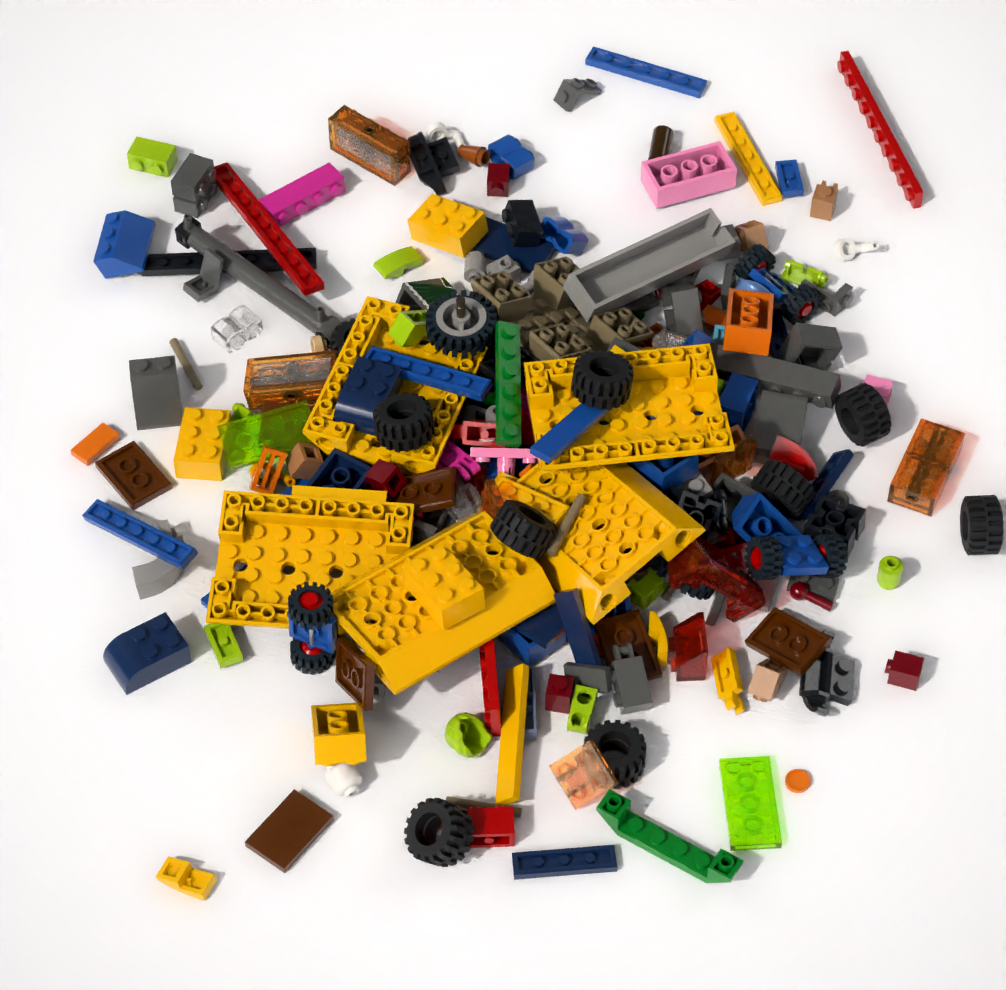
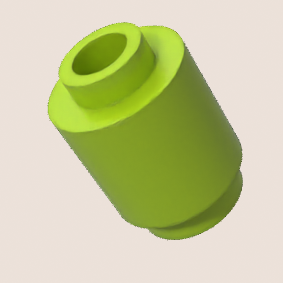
M885 556L880 560L877 581L881 588L892 590L900 584L903 563L899 558Z

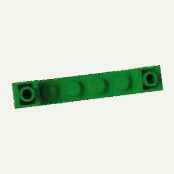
M611 789L608 790L596 807V811L618 836L705 883L731 882L744 860L723 849H720L717 855L713 856L631 812V800Z

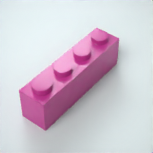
M329 162L259 199V202L280 227L344 193V176Z

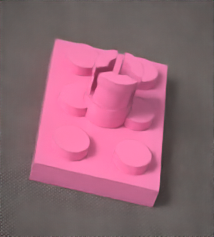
M470 447V457H475L476 462H490V458H497L498 474L502 471L514 477L516 458H523V463H537L538 457L530 454V449Z

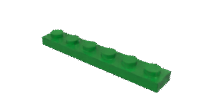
M498 320L495 325L496 445L519 448L522 444L520 324Z

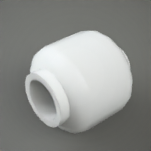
M336 763L326 768L325 779L336 796L346 795L348 798L360 790L358 786L363 778L355 765Z

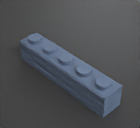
M529 667L524 740H536L535 667Z

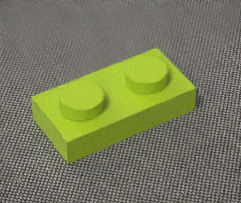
M211 623L204 626L205 634L220 669L243 661V655L230 625Z

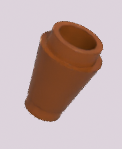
M462 144L458 149V156L477 167H484L490 160V151L486 147Z

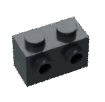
M508 200L505 209L502 210V220L506 223L507 234L511 238L513 247L538 246L544 231L533 200Z

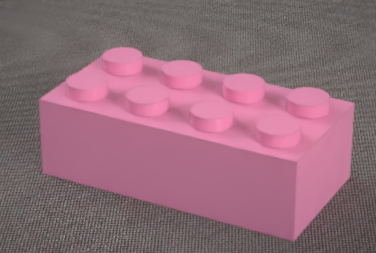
M721 141L641 162V182L656 209L732 189L736 186L737 168Z

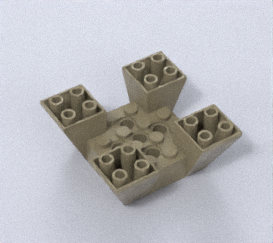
M568 257L535 263L533 296L504 271L471 278L470 281L472 290L476 292V298L482 294L484 300L489 299L491 306L494 305L497 312V322L499 320L520 324V346L541 361L581 357V354L592 350L607 351L615 337L626 340L638 347L654 336V332L647 327V324L640 321L632 314L631 310L625 307L595 314L592 321L587 323L563 289L568 275L580 269Z

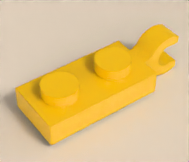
M728 647L712 657L711 663L718 698L725 702V707L728 711L734 708L735 714L738 715L745 710L744 703L738 695L744 690L736 652Z

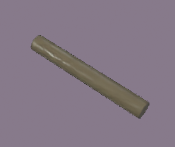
M172 338L169 344L193 388L200 390L203 387L178 339Z
M578 493L556 536L546 551L548 555L553 557L556 555L586 500L585 495Z
M450 796L446 797L447 801L461 805L463 808H470L472 806L487 808L500 805ZM513 807L514 817L521 818L522 808Z

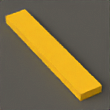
M735 112L715 116L714 122L761 205L766 206L782 202L783 196Z
M524 663L506 670L495 799V804L508 805L520 800L529 666Z

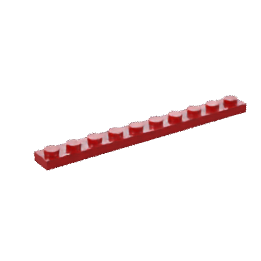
M848 50L840 52V60L837 62L839 73L843 74L845 84L852 92L853 100L857 101L860 113L864 114L868 128L874 133L875 142L879 143L883 157L887 158L891 172L895 173L898 185L904 190L905 199L910 202L913 209L920 208L924 192L851 54Z
M228 162L214 166L216 170L215 180L218 188L302 294L307 296L325 289L323 280Z

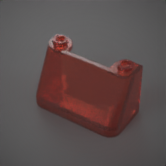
M700 536L669 562L667 561L669 585L676 589L681 588L683 583H690L694 589L702 584L711 587L729 598L727 600L726 618L734 623L763 607L766 603L764 590L756 580L750 577L751 575H748V570L739 560Z

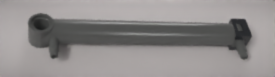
M189 214L184 215L183 222L175 228L178 243L187 249L193 248L203 256L206 249H212L223 258L222 269L306 327L315 336L320 335L321 339L325 338L327 346H331L330 338L332 331H335L337 325H342L337 317L327 316L323 307H314L202 229L201 223Z

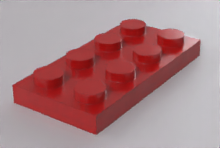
M493 638L479 646L485 726L486 728H491L492 737L501 736V722Z

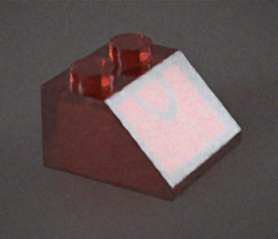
M698 612L674 626L672 637H668V651L673 652V657H670V671L675 672L676 682L704 681L706 679L708 646L704 612Z

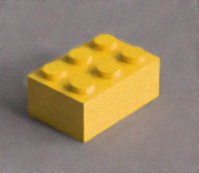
M431 194L407 220L412 240L465 258L489 231L485 212L435 194Z
M184 408L173 460L176 478L222 481L232 433L230 410Z
M444 544L401 565L404 586L443 630L486 608L484 588Z
M357 703L312 705L311 720L315 765L333 766L336 763L356 765L360 762H366V737L362 708Z

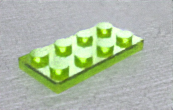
M307 400L218 425V431L230 471L258 463L264 444L271 448H278L280 451L285 450L287 454L292 451L298 442L314 444L302 432L311 414ZM270 453L267 454L265 461L269 460Z
M770 757L719 759L730 851L781 848L782 839Z

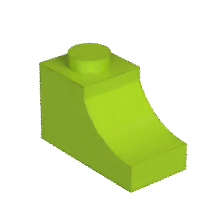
M427 310L399 312L388 331V334L398 346H417L418 342L427 335L425 319Z

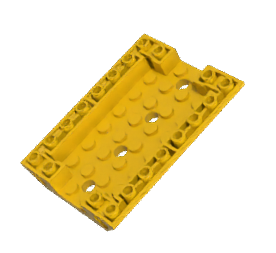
M367 296L302 432L326 454H330L336 448L371 466L378 459L398 466L405 475L430 471L437 466L466 397L402 379V387L399 394L415 393L418 396L425 397L430 402L435 434L431 441H427L428 444L420 446L417 450L395 452V450L390 451L382 446L373 447L372 444L378 442L377 437L355 431L354 424L334 421V412L339 394L358 356L365 357L372 346L473 375H477L479 362L483 361L488 347L485 346V351L482 353L477 349L476 356H472L470 352H467V358H462V353L458 352L457 358L452 357V351L446 356L443 354L442 349L438 352L435 349V345L432 346L430 343L420 345L419 342L421 341L429 342L427 335L418 342L417 346L400 347L394 342L388 331L399 312L410 311V306Z
M710 343L614 353L622 355V358H626L629 364L633 366L634 375L630 397L627 402L608 412L553 462L548 464L538 458V463L541 471L735 451L727 413H722L717 392L718 376ZM578 357L524 363L527 400L535 443L581 404L573 396V392H571L574 364ZM694 411H700V412H702L703 414H702V415H695V414L692 413V412H694ZM654 416L656 419L648 420L646 417ZM608 421L609 424L601 425L599 422Z
M537 463L516 481L568 506L574 502L578 493L586 496L583 506L554 557L550 556L545 551L542 558L533 559L542 567L551 586L557 592L574 588L578 589L586 617L593 625L631 594L625 581L659 553L669 562L706 531L702 525L627 463L541 471L539 463ZM547 479H552L550 482L543 484ZM498 501L495 502V506L491 516L493 519L499 512L503 503H500ZM599 525H604L603 528L596 530ZM626 549H632L630 552L623 554Z
M224 490L218 529L220 544L215 577L211 579L206 623L289 629L288 596L291 595L292 589L296 590L297 585L300 584L304 587V582H309V586H312L313 582H317V587L323 584L325 585V590L329 588L333 592L410 549L413 541L414 504ZM241 562L248 565L244 571L234 569L236 564ZM286 566L295 568V572L290 575L284 574L282 570ZM335 569H339L343 572V575L339 578H333L330 576V573ZM369 620L366 623L375 624L378 621Z
M481 511L470 514L331 592L333 595L332 616L337 618V633L341 635L347 632L365 651L366 656L375 663V674L394 695L406 690L556 602L553 595L555 592L542 567L533 558L521 555L503 544L490 529V524L494 519L487 512ZM441 544H444L484 588L486 607L446 630H443L417 600H407L409 597L414 596L404 586L401 566ZM491 551H493V552H499V553L496 554V555H489V554H488V553L491 552ZM369 620L378 621L375 624L366 623Z

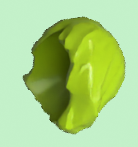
M467 712L453 716L445 728V739L448 745L459 755L467 758L481 755L492 739V735L487 731L485 723L476 715Z

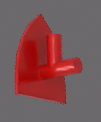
M778 435L768 460L773 459L789 465L808 481L819 477L816 465L810 455L799 444Z

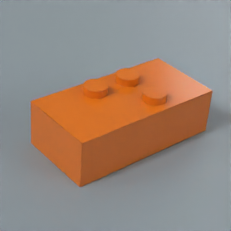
M729 288L722 350L768 356L772 333L774 294Z

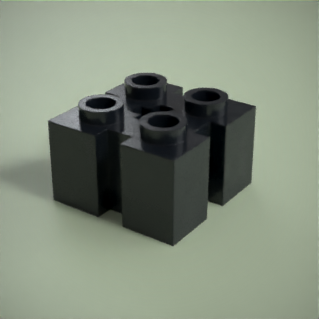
M671 485L667 497L706 530L690 544L708 549L714 532L709 530L711 522L718 521L724 504Z
M821 495L815 506L814 514H810L804 525L803 535H810L812 540L817 535H840L844 539L843 543H846L847 547L844 549L848 550V555H846L848 559L854 548V541H858L865 528L866 509L850 503L845 507L839 505L840 500Z

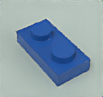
M797 160L775 161V170L782 196H803L804 187Z

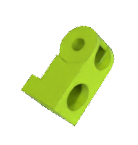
M651 567L648 570V574L639 582L632 579L628 583V589L631 592L629 595L630 601L642 610H645L658 598L668 585V583L663 581L664 577H659L656 574L657 571H653Z
M576 684L567 722V731L587 735L598 701V689ZM586 693V694H589L591 697H589V696H584V695H580V694Z

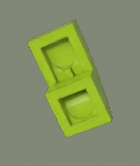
M410 246L385 255L374 262L373 267L385 279L402 276L405 269L422 266L424 258Z

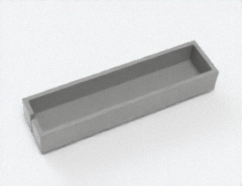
M709 208L570 273L563 289L588 323L592 321L595 314L615 310L728 256L735 244V240L725 227H722L715 240L713 239L722 222L714 211Z

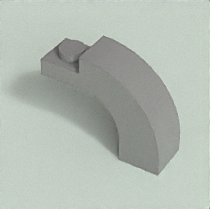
M168 519L158 521L160 531L184 542L183 535L177 536L175 528H170ZM160 558L132 567L140 600L166 591L179 579L183 570Z

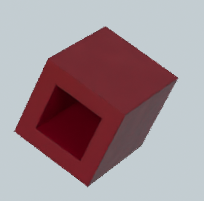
M488 163L487 196L508 197L510 164Z
M378 459L365 474L366 479L374 490L387 491V496L394 498L408 482L398 466Z
M895 650L893 660L888 659L885 673L889 674L887 684L916 691L924 658Z
M549 674L545 693L546 711L569 714L574 694V677Z

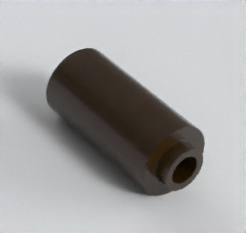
M660 125L654 128L648 160L671 153L674 132L670 127Z

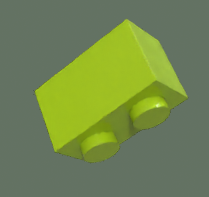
M137 136L127 152L129 169L167 178L178 161L176 145Z

